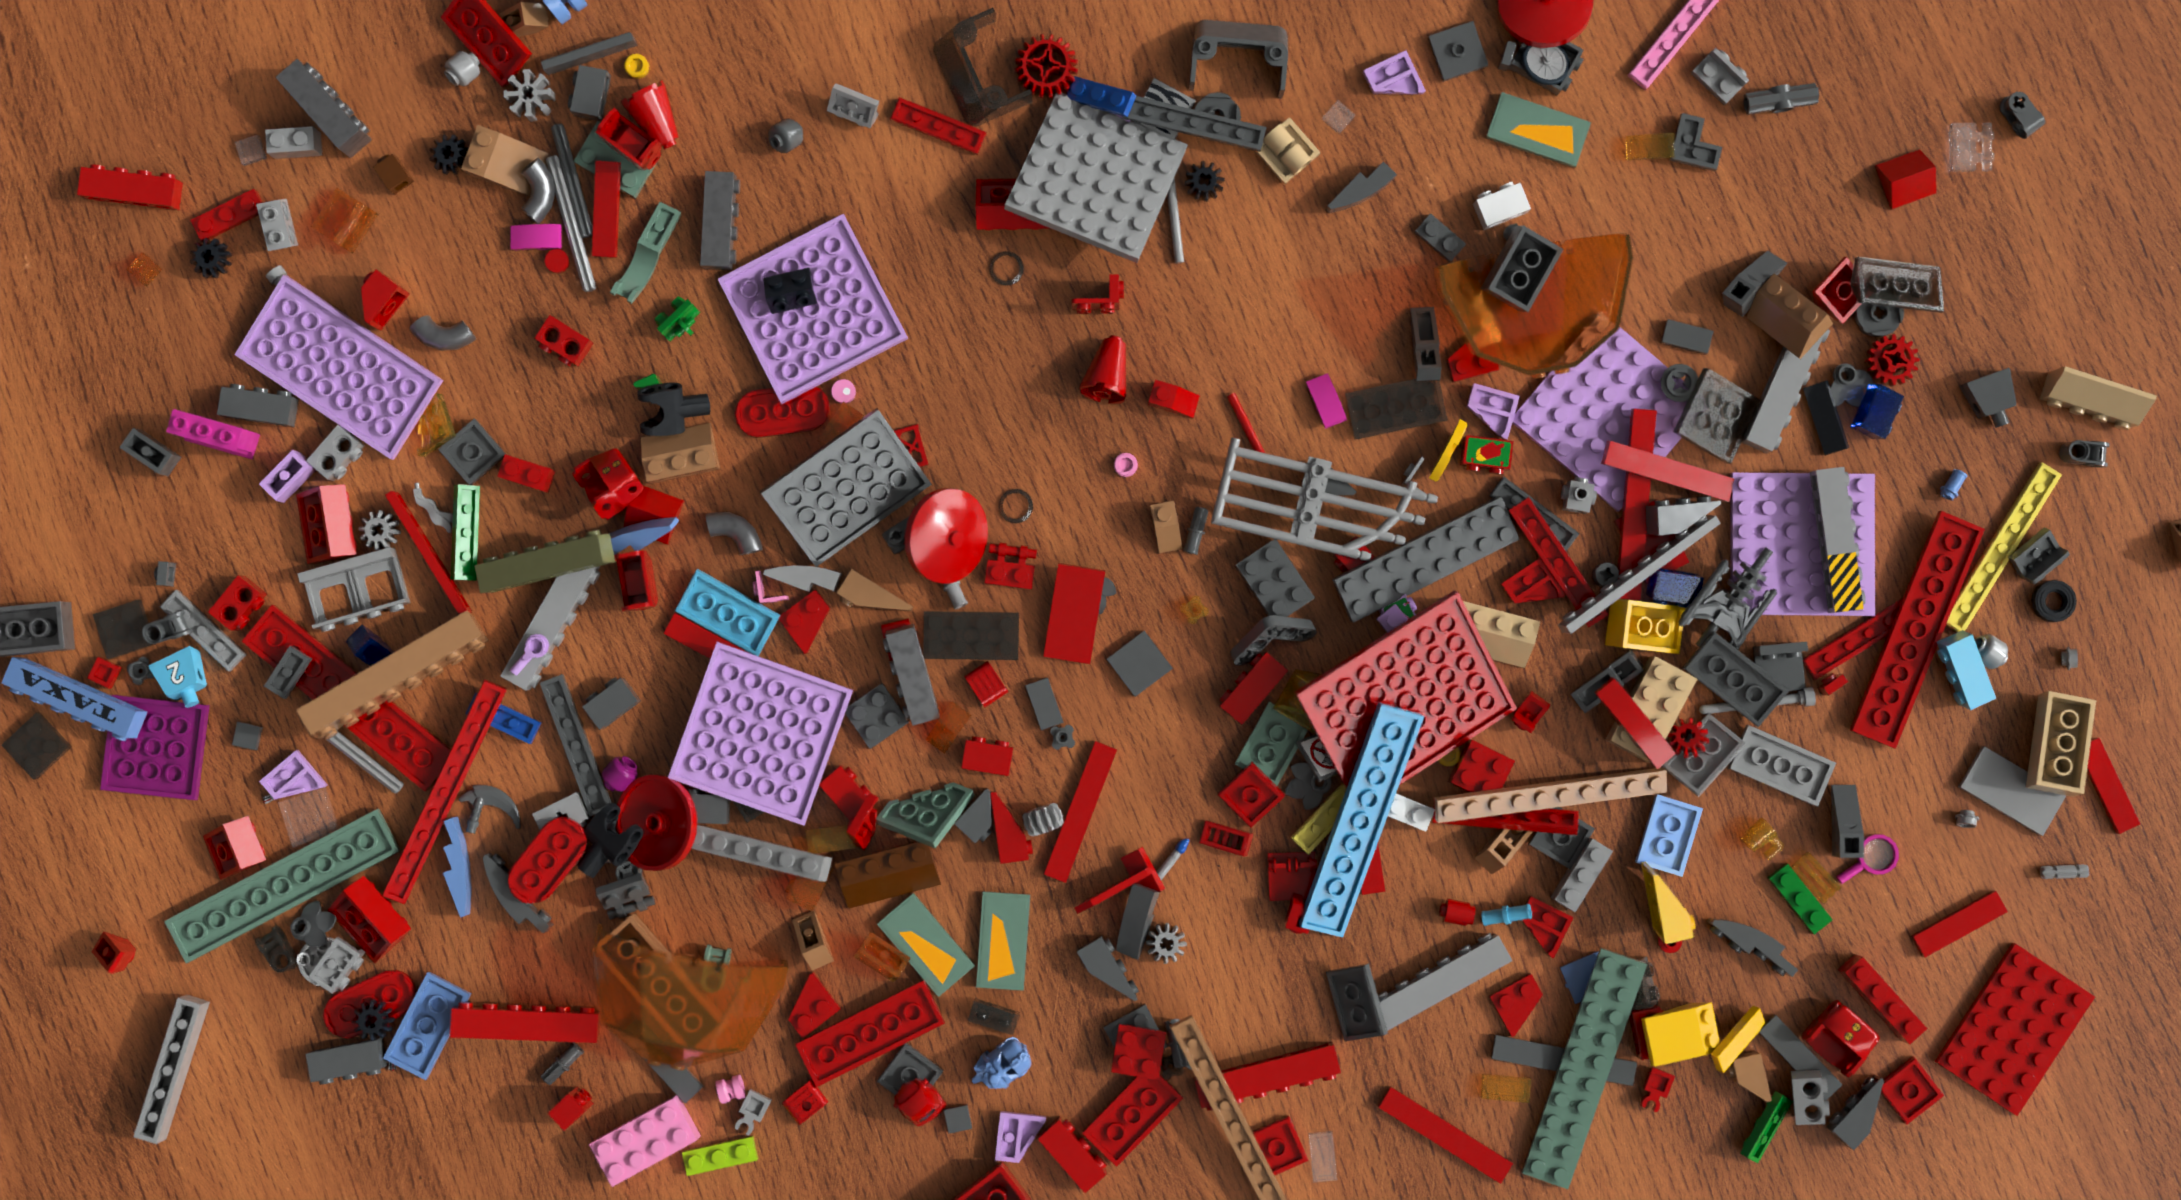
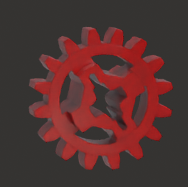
M1892 334L1888 340L1885 335L1880 338V342L1875 341L1872 343L1875 349L1871 348L1867 351L1868 354L1872 355L1870 358L1865 359V362L1871 363V367L1867 371H1874L1875 374L1872 378L1880 377V384L1882 385L1886 384L1887 381H1889L1890 386L1896 385V382L1901 385L1905 383V379L1913 378L1911 372L1918 371V367L1914 365V363L1920 361V358L1914 357L1918 349L1912 350L1910 347L1913 342L1905 343V336L1897 339L1896 334ZM1886 345H1893L1889 351L1882 350ZM1894 356L1893 361H1895L1896 364L1892 365V360L1889 357ZM1896 369L1899 371L1903 370L1900 375L1893 376Z

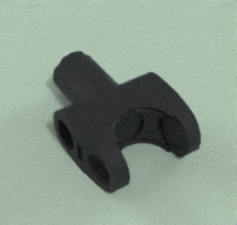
M680 383L655 384L644 387L637 392L639 401L651 402V404L660 406L656 416L640 424V432L645 435L668 436L681 434L685 431L684 418L710 415L708 394L683 396Z
M615 803L603 807L584 830L587 839L592 845L578 862L577 867L591 878L596 876L607 860L615 866L622 865L636 849L643 836V829L637 824L630 826L621 834L617 833L616 822L621 809Z

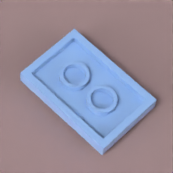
M1655 794L1635 862L1641 864V862L1646 861L1652 868L1683 877L1703 808Z

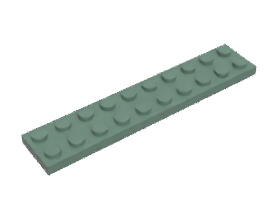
M376 809L164 922L187 964L401 850L380 809Z
M1600 947L1527 1154L1522 1174L1569 1189L1647 967L1646 963Z

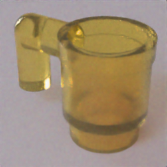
M1762 817L1745 831L1746 834L1741 837L1742 841L1753 852L1770 842L1772 846L1763 853L1769 861L1784 849V844L1778 838L1776 831Z

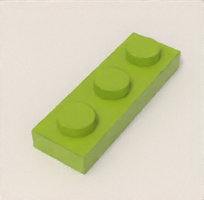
M753 1136L682 1152L687 1176L758 1160Z

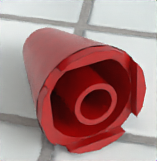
M663 80L659 81L658 84H651L631 94L632 97L628 99L629 102L626 98L621 100L623 107L642 130L654 140L657 139L664 150L677 144L675 139L679 138Z
M1110 335L1108 338L1103 339L1080 383L1079 389H1081L1080 393L1083 396L1097 402H1101V398L1108 399V404H1120L1125 401L1126 344L1122 341V338Z

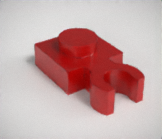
M1650 1067L1643 1085V1089L1649 1092L1642 1097L1640 1106L1645 1108L1648 1101H1653L1652 1111L1657 1113L1660 1109L1659 1098L1661 1096L1667 1099L1675 1076L1655 1067Z

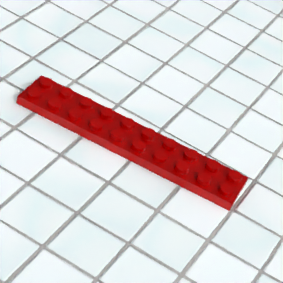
M1938 511L1849 731L1896 749L1937 649V641L1941 639L1984 533V528L1944 511Z
M276 605L269 607L241 641L274 669L289 646H294L313 658L295 685L312 700L359 674ZM385 701L379 705V710L370 715H367V713L358 717L359 721L346 727L425 792L435 783L451 750L394 702L389 703Z

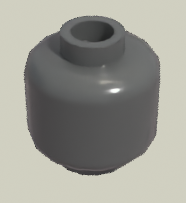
M789 118L783 119L770 127L768 132L769 143L776 151L788 153L802 144L803 129L798 122Z

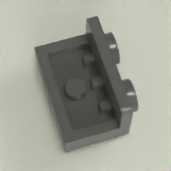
M2044 527L2008 558L2020 578L2036 584L2056 566L2060 565L2070 553L2068 550L2060 547L2051 530Z

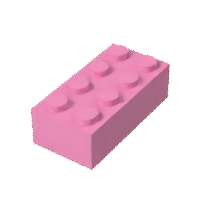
M675 1095L596 1138L589 1146L611 1187L697 1141L701 1135L684 1103Z

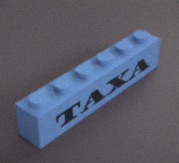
M24 657L11 658L2 680V684L10 687V692L18 695L27 694L30 696L29 700L35 703L44 704L45 702L51 705V710L72 714L70 718L73 720L92 723V728L103 732L108 730L113 733L112 737L126 741L127 738L138 737L147 715V711Z

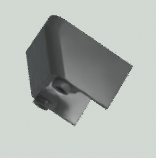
M1201 20L1196 24L1193 36L1189 91H1194L1197 60L1206 61L1212 59L1216 54L1217 46L1264 50L1266 62L1271 66L1280 67L1278 98H1283L1288 62V34L1284 28L1273 25Z

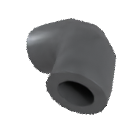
M537 157L521 173L531 187L530 198L521 208L536 224H540L552 208L555 188L551 173L541 159Z
M426 315L416 320L410 326L411 332L424 345L440 351L458 350L476 340V337L463 320L451 327H441L429 315Z
M730 512L706 514L707 527L711 537L725 535L732 538L737 544L740 555L763 550L755 528L743 517Z

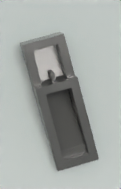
M1382 162L1368 178L1360 172L1327 206L1326 211L1328 213L1342 211L1370 199L1390 184L1397 174L1385 162Z
M1434 307L1411 308V333L1416 381L1440 380L1442 366Z
M1630 648L1570 695L1583 712L1586 713L1601 703L1594 692L1613 677L1623 687L1624 684L1643 672L1645 667Z
M1133 884L1119 931L1117 952L1139 960L1154 918L1152 913L1160 892L1140 884Z

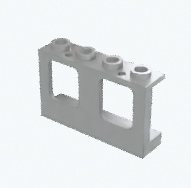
M388 547L297 573L299 582L305 584L315 624L312 625V629H321V632L336 629V624L343 622L344 626L358 623V618L367 616V619L379 617L382 615L381 611L390 609V612H397L405 609L404 605L411 603L395 548ZM390 571L395 583L398 600L373 607L365 579L370 575ZM344 584L347 588L353 612L349 615L327 620L320 598V591L328 587Z

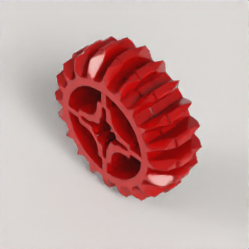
M1040 34V41L1038 42L1035 37H1031L1032 45L1024 42L1023 47L1025 50H1018V55L1022 58H1015V64L1020 65L1015 68V73L1021 74L1017 77L1018 82L1025 81L1023 84L1024 90L1031 86V95H1034L1038 90L1039 98H1043L1044 92H1048L1049 98H1053L1052 91H1056L1058 95H1061L1060 87L1069 90L1067 82L1074 83L1075 78L1072 75L1078 73V69L1072 67L1078 64V60L1072 58L1075 56V51H1068L1070 48L1068 42L1061 46L1063 41L1061 37L1054 42L1053 34L1049 35V40H1045L1044 34ZM1045 49L1042 57L1030 59L1035 52ZM1052 51L1059 53L1066 65H1060V62L1055 61L1052 58ZM1048 57L1050 67L1049 70H1046V74L1044 76V70L1041 64L1044 65V62H1047ZM1027 67H1031L1032 70L1040 73V82L1034 80L1029 75ZM1063 73L1058 80L1048 83L1051 75Z

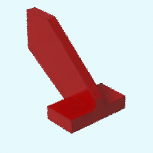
M1143 846L1120 858L1130 876L1074 907L1077 914L1097 905L1133 884H1140L1158 892L1165 889Z

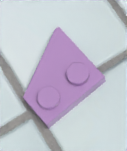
M1407 51L1401 52L1363 71L1373 94L1422 95L1426 92Z
M1474 383L1467 408L1502 440H1508L1520 396Z
M299 750L294 751L259 781L274 800L324 788L328 785Z
M1000 1111L995 1160L1019 1163L1040 1128L1044 1125L1046 1116Z

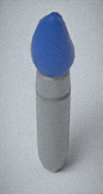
M1188 838L1177 843L1175 850L1156 871L1161 880L1176 863L1181 854L1185 853L1190 841Z

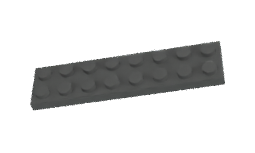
M1497 496L1405 542L1404 545H1399L1333 578L1332 581L1350 622L1354 623L1398 601L1403 595L1406 594L1408 596L1519 540V537L1502 497Z

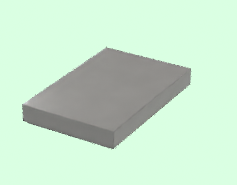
M1710 713L1701 720L1703 724L1701 729L1707 728L1708 734L1704 737L1709 738V743L1702 744L1706 751L1701 752L1697 749L1698 757L1694 758L1692 752H1689L1687 759L1684 758V751H1682L1679 755L1675 754L1661 766L1698 798L1746 745V742ZM1692 734L1685 738V742H1689L1692 739Z

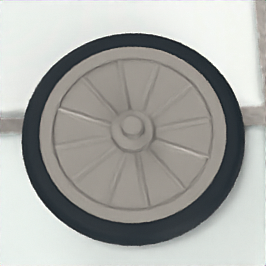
M1528 45L1522 54L1523 68L1526 74L1535 82L1543 85H1555L1566 78L1570 62L1562 47L1539 48Z

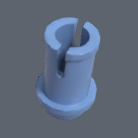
M1953 469L1945 486H1941L1940 495L1951 501L1957 498L1959 495L1957 492L1967 478V474L1961 470Z

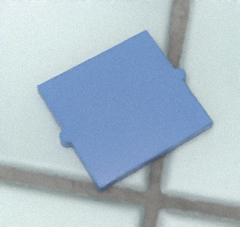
M1598 951L1560 967L1566 982L1565 987L1569 989L1575 1004L1580 1003L1583 998Z

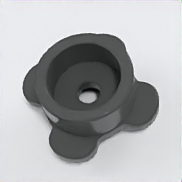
M141 657L139 661L127 666V672L136 685H141L144 680L154 677L149 669V660L146 657Z
M1066 725L1062 728L1057 726L1051 728L1050 733L1053 735L1052 747L1054 749L1074 747L1075 740L1072 737L1074 729L1071 725ZM1061 735H1064L1065 739L1062 740L1060 738Z

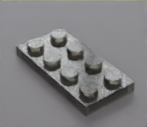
M1416 379L1344 394L1354 440L1448 421L1439 380L1416 381Z
M924 611L923 657L924 659L1019 660V613Z

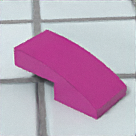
M560 224L510 226L511 250H550L562 248Z
M1328 373L1306 382L1308 391L1315 403L1316 411L1325 429L1347 420Z

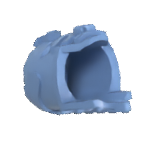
M1011 1037L997 1045L993 1051L989 1052L986 1050L974 1066L976 1075L972 1078V1083L983 1082L989 1088L1007 1089L1009 1083L1016 1078L1022 1077L1031 1066V1058L1026 1045L1020 1043L1017 1038Z

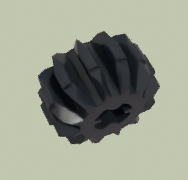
M454 134L450 139L448 136L442 135L443 142L435 139L434 143L437 147L429 148V151L434 154L429 159L435 163L434 168L436 170L442 169V173L448 175L451 170L454 175H457V168H462L469 148L464 147L466 142L463 139L458 140V137ZM450 151H452L454 155L453 157L449 156L450 159H448L446 154L448 152L451 154Z
M1201 161L1200 169L1197 165L1193 164V172H1186L1189 180H1186L1184 185L1187 187L1192 186L1188 189L1187 193L1191 195L1196 192V201L1199 200L1200 195H1203L1204 202H1208L1209 194L1213 199H1216V191H1223V187L1220 184L1225 181V178L1217 177L1222 170L1218 168L1213 171L1214 163L1212 162L1209 164V168H1206L1205 161ZM1201 177L1204 180L1209 179L1208 186L1206 184L1200 185Z
M204 238L203 245L198 242L195 243L198 250L190 251V254L195 256V258L190 260V263L196 265L194 269L196 273H202V276L205 278H209L211 275L213 278H218L219 271L223 274L227 273L224 267L225 265H232L227 260L232 256V253L226 251L228 246L225 243L220 244V240L216 238L212 241ZM209 256H214L213 261H208Z
M372 999L370 1003L366 1001L361 1003L362 1009H355L354 1013L358 1017L352 1019V1023L359 1024L354 1030L355 1032L363 1031L361 1038L365 1039L369 1036L371 1041H375L377 1037L381 1039L386 1037L385 1031H392L393 1027L388 1023L394 1022L395 1018L388 1016L393 1011L392 1008L384 1009L386 1002L382 1001L378 1004L376 999ZM376 1016L377 1021L372 1024L370 1020Z

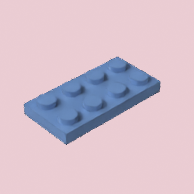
M427 972L383 1059L427 1080L450 1037L451 1009L454 1006H458V1002H468L472 993L431 972Z

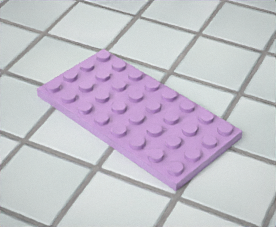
M287 275L282 276L234 354L391 460L396 458L444 381Z

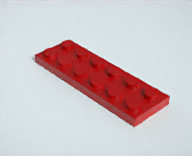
M922 980L795 1045L815 1086L818 1087L945 1024V1020L925 980Z

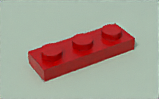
M252 189L190 221L200 241L203 242L204 238L212 239L258 216L256 204L263 202L257 190Z

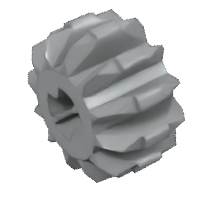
M379 510L377 515L375 512H369L370 520L362 518V522L366 525L365 527L360 526L358 529L365 532V534L360 536V539L363 541L367 540L366 546L368 548L374 546L375 550L378 551L381 550L382 546L384 548L390 547L389 541L395 544L398 542L393 536L394 534H401V531L394 529L399 525V521H392L393 514L388 513L385 516V512ZM378 526L383 527L381 528V530H384L382 535L376 534L379 533L376 531Z
M1056 803L1034 808L1022 816L1025 830H1027L1030 836H1038L1052 831L1064 823L1062 812Z
M1165 923V930L1163 931L1159 924L1156 925V930L1159 933L1156 934L1153 931H1149V935L1155 939L1146 940L1147 945H1155L1148 950V953L1158 952L1155 955V961H1158L1163 955L1164 964L1168 963V956H1171L1172 960L1176 962L1175 952L1181 956L1184 955V951L1178 947L1187 946V942L1178 941L1185 936L1184 932L1175 935L1179 927L1175 925L1169 931V923ZM1165 937L1167 940L1172 939L1173 943H1170L1171 948L1161 947L1160 943H1163L1161 939Z

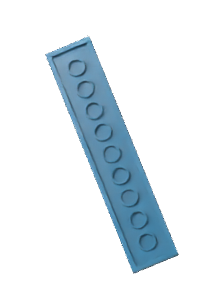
M1378 702L1306 899L1304 914L1299 918L1298 925L1300 927L1338 937L1344 936L1421 727L1423 715Z

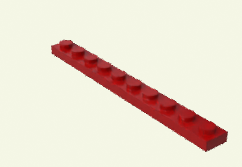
M484 679L382 896L405 905L507 691L506 688Z

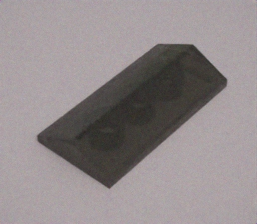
M1865 257L1855 258L1850 286L1858 303L1937 313L1944 312L1941 267Z

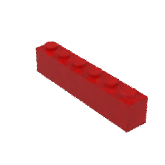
M458 1002V1006H454L451 1009L450 1038L597 1043L599 1038L600 1011H594L595 1007H580V1010H570V1006H556V1010L546 1009V1005H531V1009L522 1008L521 1004H507V1008L497 1007V1003H483L482 1007L473 1006L472 1002Z
M1332 1042L1224 1069L1221 1072L1237 1103L1244 1102L1243 1098L1253 1096V1099L1267 1096L1269 1091L1276 1090V1093L1288 1091L1292 1085L1299 1084L1300 1087L1312 1085L1313 1080L1322 1078L1323 1081L1337 1078L1336 1074L1341 1073L1335 1046ZM1194 1077L1201 1108H1206L1207 1111L1213 1110L1197 1078Z

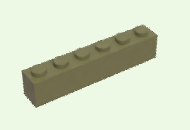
M599 530L585 533L586 537L579 539V536L565 538V543L559 544L558 541L544 543L545 548L538 549V546L528 547L524 549L522 554H518L515 551L503 554L504 558L502 559L497 557L483 559L484 563L475 565L480 593H494L614 563L615 557L610 534H600Z

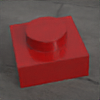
M97 657L87 678L108 689H112L122 667L102 657Z
M1831 673L1821 680L1823 684L1817 689L1822 696H1829L1845 685L1848 680L1843 674L1834 675V673Z

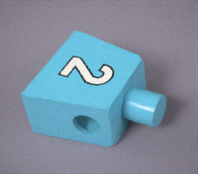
M188 646L149 665V669L167 697L176 701L182 699L186 708L193 707L199 703L196 692L207 685L199 650Z

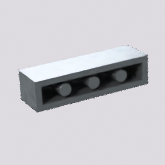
M705 171L700 266L703 269L732 270V264H736L737 252L733 250V241H737L738 227L734 226L735 217L739 216V203H735L736 194L740 193V179H737L734 172Z
M914 623L886 631V638L883 639L886 653L891 652L893 661H890L889 664L892 674L898 675L900 683L896 684L899 697H904L906 706H903L906 720L911 719L912 726L940 718L939 708Z

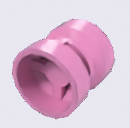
M740 1074L732 1076L727 1081L725 1079L716 1081L717 1094L721 1104L730 1102L732 1098L739 1100L746 1097L744 1083Z

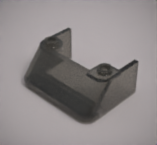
M994 8L959 22L938 39L933 47L936 60L962 118L966 124L973 127L980 126L1033 102L1030 89L1009 99L1004 89L1000 86L992 85L983 89L964 48L976 40L978 29L996 22Z

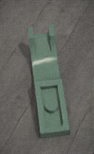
M659 202L637 242V248L631 264L623 277L615 282L610 294L614 296L616 294L627 298V302L630 304L636 300L646 287L656 268L659 256L681 217L680 211Z

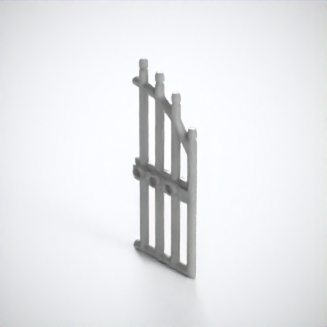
M1231 437L1211 524L1355 559L1359 558L1363 561H1370L1371 553L1359 551L1358 548L1376 540L1404 545L1405 537L1394 535L1387 531L1399 520L1424 525V517L1413 515L1412 513L1405 512L1411 499L1426 501L1427 503H1437L1438 496L1415 490L1417 482L1408 481L1406 487L1332 470V462L1309 456L1307 463L1242 448L1239 447L1240 439ZM1236 456L1304 472L1302 486L1233 470ZM1329 478L1399 495L1402 498L1396 509H1391L1326 493L1325 490ZM1232 479L1298 495L1299 499L1296 510L1229 494L1230 481ZM1225 502L1293 519L1291 532L1288 533L1223 517ZM1322 502H1327L1388 518L1377 529L1319 515ZM1317 525L1362 536L1344 545L1314 539Z

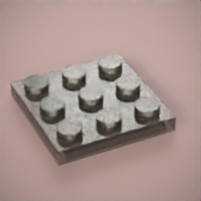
M1703 368L1673 432L1724 463L1731 464L1761 400L1711 369Z

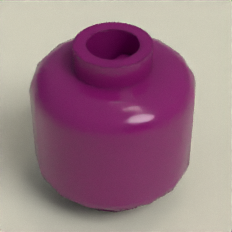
M626 756L614 757L602 771L605 787L610 791H625L638 776L637 765Z

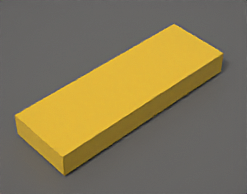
M1753 1005L1711 1053L1717 1071L1724 1073L1765 1025L1759 1007Z

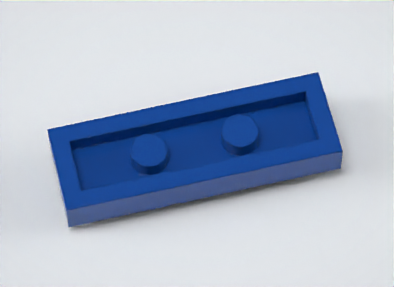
M1074 76L1075 81L1071 83L1067 92L1069 99L1092 108L1128 117L1137 95L1131 91Z
M475 692L471 700V703L465 713L466 715L468 714L478 692ZM500 704L490 726L528 744H532L542 722Z

